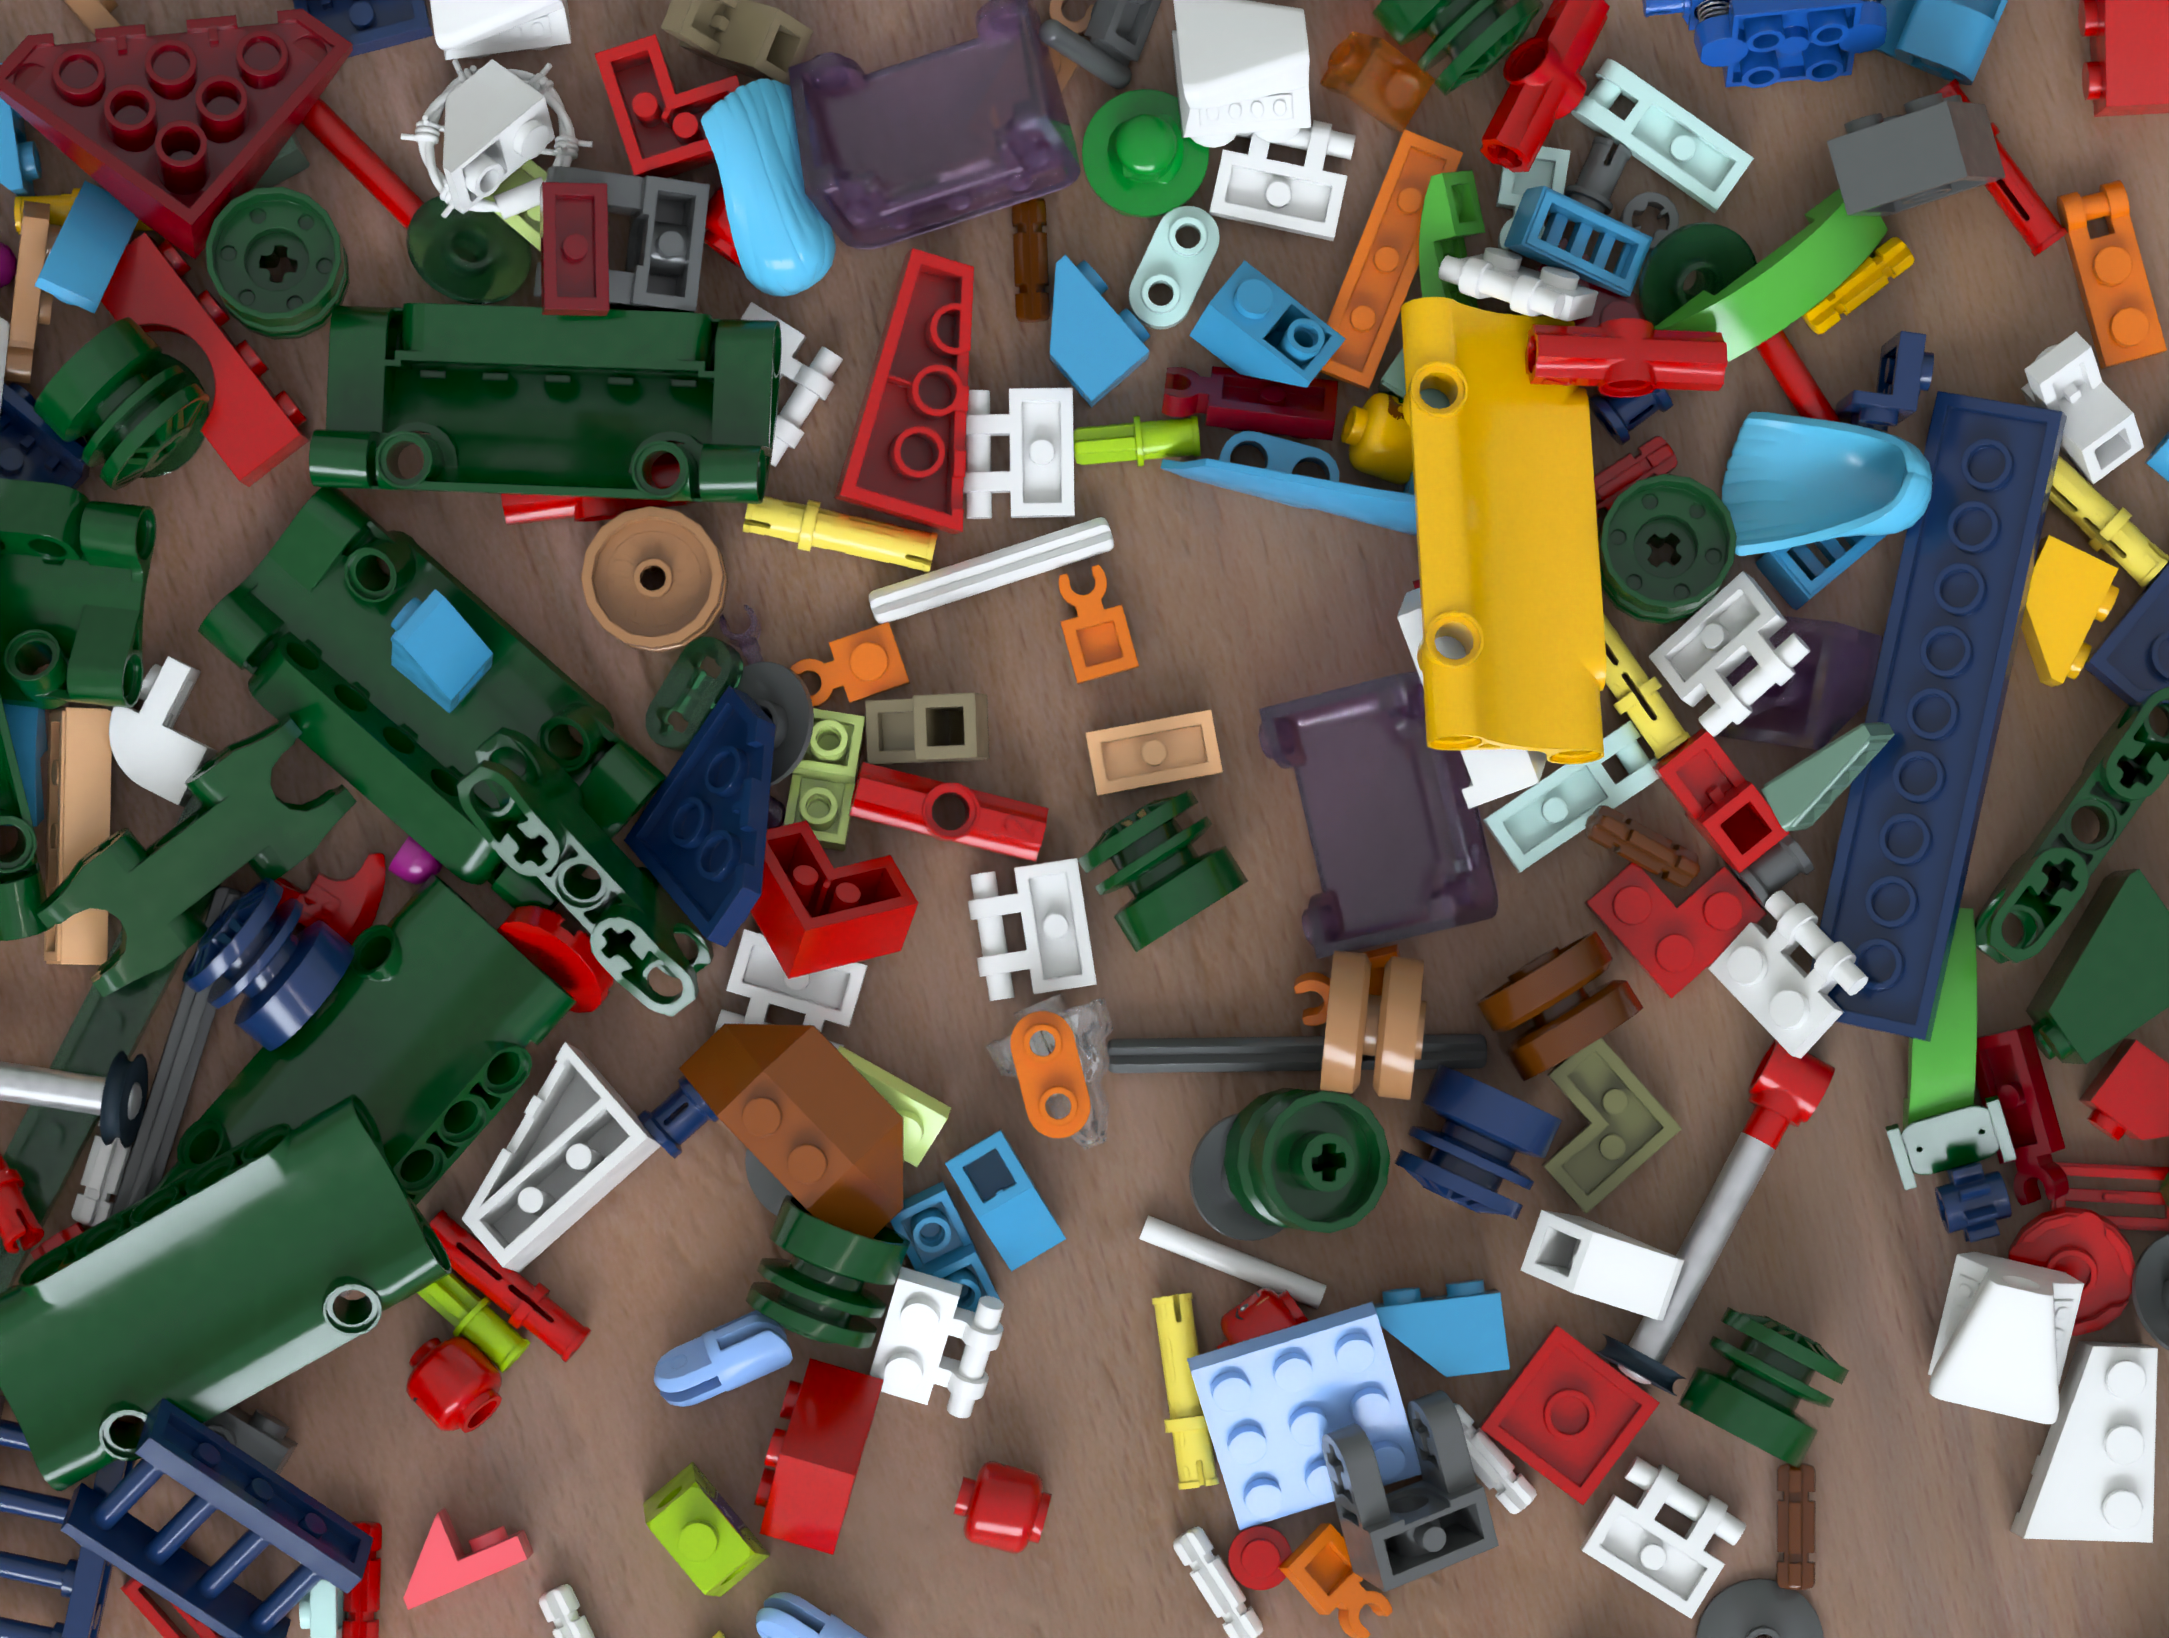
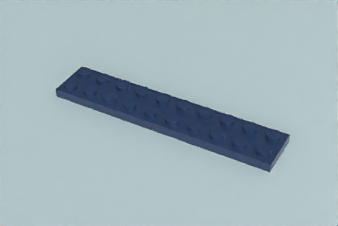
M1937 391L1924 456L1930 464L1932 473L1931 499L1924 515L1912 527L1907 528L1865 723H1889L1895 735L1851 783L1820 929L1834 943L1843 942L1856 956L1854 964L1868 977L1866 985L1854 995H1849L1838 983L1827 994L1844 1011L1835 1021L1837 1023L1927 1042L1931 1041L2062 442L2063 430L2067 416L2062 411ZM1814 958L1812 960L1810 972L1814 969V964L1816 962Z

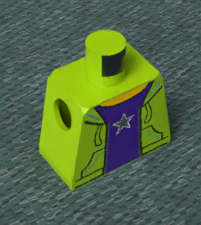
M691 1462L643 1503L645 1523L705 1595L721 1597L770 1556L769 1552L694 1462Z

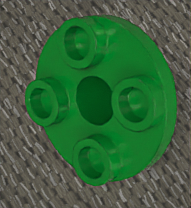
M1153 89L1128 91L1106 102L1089 122L1082 145L1083 168L1091 188L1105 204L1121 215L1129 217L1149 218L1162 216L1177 207L1183 206L1201 186L1209 161V147L1195 143L1190 137H1182L1178 98L1169 93Z

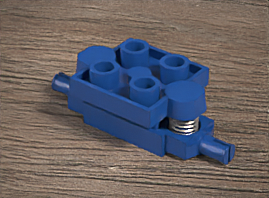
M1642 0L1645 17L1682 13L1689 31L1695 30L1694 44L1700 61L1704 65L1711 67H1722L1725 87L1747 86L1763 88L1776 82L1806 79L1824 82L1838 76L1852 75L1855 54L1872 51L1885 43L1887 32L1886 7L1880 3L1882 0Z

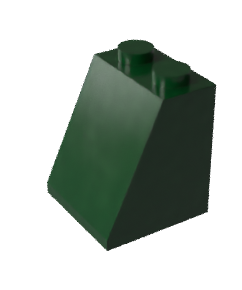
M2140 869L2114 871L2103 879L2026 1009V1012L2035 1023L2031 1027L2036 1045L2049 1060L2056 1056L2062 1063L2086 1065L2169 1007V911Z

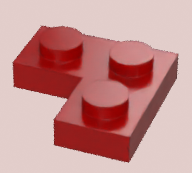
M1632 862L1585 902L1587 907L1669 999H1672L1714 962L1750 922L1756 924L1767 915L1725 866L1717 870L1677 907L1674 906L1644 870Z

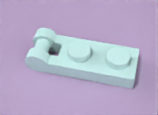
M1607 58L1596 73L1599 81L1588 96L1584 95L1578 106L1571 111V114L1590 129L1601 133L1606 138L1614 140L1616 145L1622 144L1632 152L1633 157L1715 214L1754 158L1618 62ZM1619 95L1625 96L1636 104L1625 121L1609 111Z
M1631 720L1603 738V758L1588 763L1563 765L1542 779L1540 783L1532 786L1483 819L1518 873L1584 830L1588 817L1593 814L1598 806L1606 805L1614 809L1660 778L1652 768L1659 761L1656 757L1651 760L1648 758L1636 740L1641 735ZM1614 754H1616L1629 773L1628 776L1616 784L1601 764Z

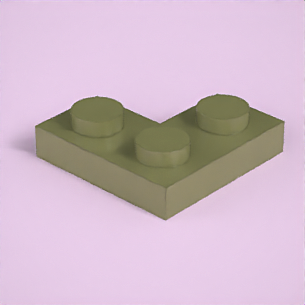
M1602 1038L1563 1060L1547 1074L1589 1123L1543 1163L1542 1166L1585 1214L1593 1209L1682 1129Z

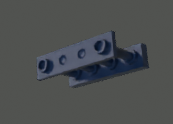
M0 1396V1445L31 1452L19 1423L1 1419L6 1397ZM118 1459L97 1471L93 1490L106 1497L134 1468L135 1461H122ZM0 1485V1511L63 1524L71 1499ZM82 1546L78 1560L70 1559L68 1564L0 1551V1577L60 1589L62 1597L70 1598L65 1623L56 1622L54 1627L0 1616V1638H98L113 1564Z
M164 1398L147 1415L135 1450V1454L141 1457L142 1460L106 1497L81 1483L74 1490L61 1527V1531L73 1538L80 1546L93 1551L224 1638H286L291 1619L285 1615L322 1579L327 1580L346 1594L363 1579L373 1542V1537ZM166 1474L194 1492L195 1495L157 1532L129 1514L128 1511ZM218 1509L247 1527L248 1530L210 1567L181 1548V1545ZM271 1544L301 1564L262 1601L233 1581Z

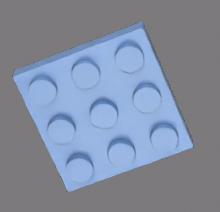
M1373 1302L1187 1358L1239 1530L1335 1501L1322 1451V1437L1354 1423L1363 1429L1372 1445L1383 1486L1421 1475L1416 1447Z

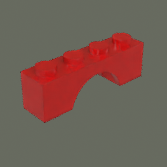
M144 232L126 246L101 302L116 321L130 317L147 334L153 332L181 334L196 341L203 349L213 369L215 397L211 412L200 431L241 483L250 487L309 442V439L299 428L308 419L285 390H282L275 396L260 376L268 371L269 368L249 342L245 339L236 346L228 336L222 325L229 321L230 318L207 289L197 295L188 284L183 275L189 272L191 267L177 248L167 239L158 245L153 238Z

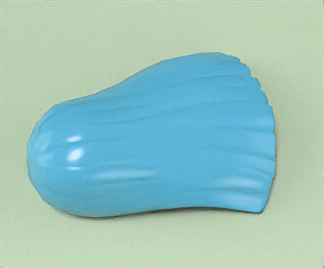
M769 78L758 79L745 86L737 87L735 92L729 93L723 100L713 104L703 114L701 123L719 169L732 238L744 274L749 282L761 292L783 297L807 290L826 275L833 264L836 242L827 214L816 191L810 138L794 90L791 86L776 80H770Z
M1751 412L1744 420L1742 427H1740L1737 441L1734 443L1731 451L1732 456L1727 460L1721 501L1730 511L1737 536L1735 553L1739 556H1746L1797 547L1838 537L1899 533L1912 527L1924 515L1931 499L1933 482L1930 464L1919 448L1898 436L1842 422L1770 412Z

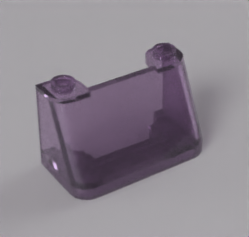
M989 0L988 3L984 4L977 11L975 17L978 38L869 74H865L859 64L853 59L833 52L819 54L812 60L788 67L805 194L843 243L856 249H875L1059 191L1070 186L1078 179L1081 170L1077 147L1048 45L1039 38L1041 20L1033 0Z
M1417 671L1394 674L1259 709L1262 721L1259 726L1261 748L1265 756L1270 760L1274 759L1280 768H1294L1322 892L1311 896L1308 909H1305L1302 915V925L1308 942L1314 946L1317 959L1332 956L1334 950L1354 951L1491 919L1496 915L1498 893L1478 806L1468 809L1462 793V789L1469 787L1471 778L1460 750H1437L1427 746L1424 689Z

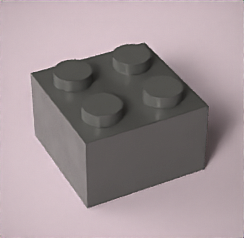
M1937 93L1909 101L1904 104L1906 115L1903 116L1895 115L1883 118L1882 113L1852 120L1844 124L1846 135L1827 141L1846 212L1850 216H1890L2006 178L1985 104L1963 102L1961 95L1943 98L1942 93Z

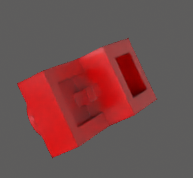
M1701 728L1652 767L1686 811L1685 816L1701 836L1728 865L1739 873L1790 833L1781 827L1771 807L1751 782L1745 780L1713 736L1704 728Z

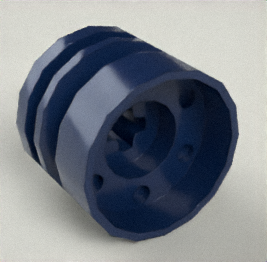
M265 878L240 899L232 902L213 922L199 942L198 950L185 969L182 981L198 993L214 982L209 991L207 1002L218 1009L231 1002L241 993L245 994L246 996L236 1013L234 1024L265 1049L272 1051L293 1036L330 995L351 963L355 947L320 920L306 927L296 936L293 935L292 932L302 914L303 904L297 899L290 898L277 907L284 889L271 878Z
M1439 1064L1422 1103L1445 1119L1441 1131H1436L1421 1126H1411L1408 1135L1432 1145L1433 1149L1427 1161L1400 1149L1394 1164L1404 1168L1423 1188L1479 1214L1506 1215L1517 1220L1523 1205L1498 1194L1499 1187L1503 1179H1506L1525 1189H1531L1534 1181L1510 1163L1515 1152L1532 1157L1545 1158L1562 1120L1507 1093Z

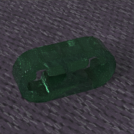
M699 637L685 647L646 713V729L649 736L657 744L679 753L686 750L728 686L737 689L743 675V661L739 652L733 646L713 637ZM705 657L716 659L715 662L722 668L716 678L706 676V671L700 667ZM673 711L682 714L684 720L689 722L683 733L673 730L674 727L667 721Z

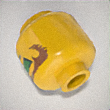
M1378 392L1371 396L1362 408L1353 406L1350 409L1343 424L1341 441L1349 444V460L1352 467L1360 472L1403 485L1408 482L1413 472L1411 428L1405 421L1402 412L1403 399Z

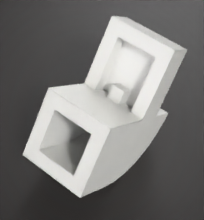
M2074 332L2058 345L2046 348L2031 365L2024 369L2029 383L2022 387L2021 390L2028 405L2062 411L2067 416L2060 450L2092 484H2095L2144 448L2134 413L2103 383L2092 347L2077 332Z
M168 656L163 667L154 664L146 675L139 696L140 699L145 701L140 712L132 707H113L109 723V740L118 765L132 781L176 805L189 808L194 795L185 785V781L198 768L214 757L217 750L173 729L201 671Z

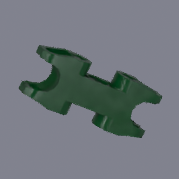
M2169 686L2150 694L2140 706L2130 707L2127 705L2087 758L2082 774L2026 853L2021 855L2012 864L1975 920L1976 948L1998 964L2007 961L2019 963L2035 956L2046 946L2083 896L2090 876L2143 801L2160 787L2169 774V704L2157 705L2160 701L2169 700ZM2155 706L2165 713L2168 720L2167 730L2163 737L2157 735L2149 723V714ZM2127 761L2123 770L2117 766L2118 762ZM2122 776L2128 780L2127 784L2122 785L2119 782ZM2082 807L2092 810L2100 823L2099 833L2091 843H2084L2078 840L2071 828V820L2074 813ZM2043 867H2052L2049 876L2042 872ZM2048 879H2050L2055 884L2054 888L2044 890ZM2008 913L2016 915L2023 927V935L2013 947L2004 940L2002 935V924Z
M289 715L245 739L229 744L198 768L185 781V785L202 806L147 849L141 845L129 828L119 830L82 857L63 882L35 910L36 915L48 929L55 924H61L72 915L89 908L107 910L120 920L123 926L121 944L114 954L99 967L97 973L90 978L93 982L92 984L103 998L147 974L164 968L195 944L205 934L208 927L191 906L234 872L248 863L261 881L265 878H271L275 881L313 853L332 827L357 802L343 784L335 789H329L318 798L301 805L283 802L275 796L270 785L272 767L302 734V731Z
M501 727L479 745L475 752L477 766L461 777L457 784L459 801L463 810L488 844L512 869L526 876H537L591 934L590 946L593 955L621 986L647 1008L673 1017L696 999L699 992L696 973L711 963L714 957L712 942L702 935L646 867H636L583 809L585 805L583 792L558 762L526 735ZM500 747H511L519 751L526 763L524 774L519 777L508 767L501 763L493 762V751ZM484 780L496 795L500 808L491 809L479 803L474 795V785ZM574 865H589L598 872L600 878H585L577 872ZM681 933L692 938L698 947V955L688 960L679 949L674 934ZM658 967L665 974L679 978L682 982L683 990L675 996L658 994L649 984V972L653 968Z

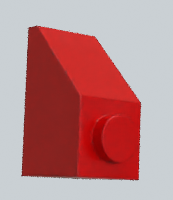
M2124 1039L2079 1099L2080 1102L2092 1110L2087 1120L2117 1142H2119L2124 1134L2131 1139L2138 1140L2169 1136V1064L2138 1040Z

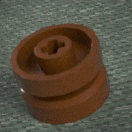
M1596 931L1577 939L1560 950L1557 946L1510 974L1507 977L1508 982L1476 1003L1492 1031L1506 1032L1529 1019H1532L1535 1023L1533 1027L1514 1039L1506 1052L1523 1081L1537 1076L1605 1036L1643 1009L1627 980H1611L1588 993L1583 986L1609 968L1613 959Z

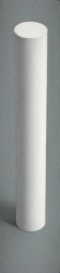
M1149 1215L1139 1237L1140 1240L1262 1288H1270L1278 1294L1287 1290L1295 1301L1318 1309L1327 1285Z

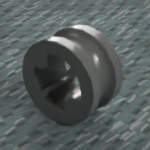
M1645 192L1635 196L1626 205L1621 214L1620 222L1634 228L1632 225V215H1642L1647 206L1657 208L1660 211L1657 219L1665 217L1666 230L1658 229L1653 234V239L1647 252L1653 253L1663 249L1674 238L1679 227V214L1675 204L1668 197L1657 192ZM1637 226L1634 229L1640 231L1641 226Z

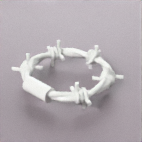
M458 59L452 61L458 77L429 105L422 120L416 123L415 135L401 133V140L416 141L418 143L421 158L428 169L434 186L440 193V199L448 205L441 214L445 219L454 209L446 177L438 169L435 162L434 146L438 144L440 132H444L445 127L444 125H439L438 122L446 105V96L479 70L475 65H472L469 69L465 68L463 71ZM547 63L540 73L537 74L524 70L507 69L543 94L546 103L557 114L559 136L555 138L554 149L545 148L540 154L556 157L552 167H570L572 160L578 157V146L592 148L593 141L575 138L573 124L565 111L559 94L553 88L554 83L545 76L553 66ZM542 177L497 194L494 196L495 202L481 199L469 211L500 212L503 220L540 205V187L542 182H546V180L543 181Z

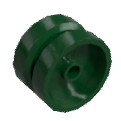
M1281 1088L1259 1095L1239 1112L1227 1136L1224 1167L1230 1191L1246 1213L1269 1226L1333 1233L1355 1226L1375 1208L1387 1185L1390 1164V1152L1384 1129L1369 1107L1348 1094L1293 1088Z

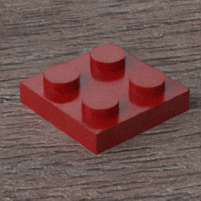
M1555 1324L1479 1427L1581 1505H1584L1660 1402Z

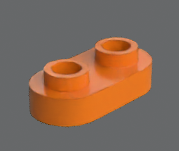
M1048 1011L1030 1013L1016 1024L1010 1040L1011 1052L1027 1116L1033 1127L1041 1134L1051 1138H1066L1077 1133L1085 1125L1091 1108L1074 1034L1066 1020L1055 1013ZM1038 1031H1047L1055 1039V1048L1047 1056L1036 1055L1031 1050L1030 1039ZM1056 1093L1064 1094L1071 1102L1069 1114L1060 1119L1051 1117L1047 1113L1045 1106L1047 1099Z

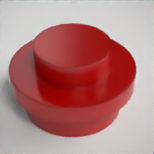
M1265 1525L1252 1526L1242 1530L1233 1539L1228 1552L1229 1567L1236 1580L1245 1587L1254 1590L1271 1589L1279 1585L1286 1578L1278 1567L1292 1554L1287 1539L1278 1530Z

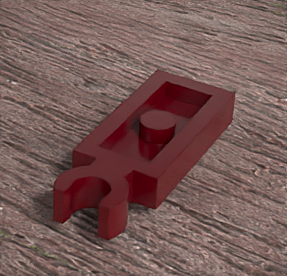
M1212 366L1211 377H1203L1187 368L1169 367L1166 372L1162 413L1172 417H1187L1195 413L1207 414L1205 426L1222 427L1233 431H1255L1288 435L1298 439L1313 438L1332 441L1336 418L1338 381L1314 378L1309 386L1305 388L1240 375L1232 368Z
M2031 1024L1977 1037L1975 1078L1983 1107L1988 1108L1985 1098L1998 1095L2017 1157L2015 1160L2005 1162L2015 1161L2018 1172L2013 1182L2016 1199L2021 1206L2040 1200L2041 1194L2037 1184L2038 1179L2045 1187L2048 1200L2068 1194L2069 1183L2063 1169L2053 1162L2051 1155L2054 1152L2065 1149V1144ZM2001 1149L1997 1151L1999 1164H2004Z

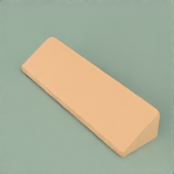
M65 707L54 709L49 713L45 880L47 898L69 875L82 857L110 837L112 749L109 740L111 711L108 709ZM89 908L72 915L61 924H55L53 928L44 932V961H46V964L102 965L107 961V910Z

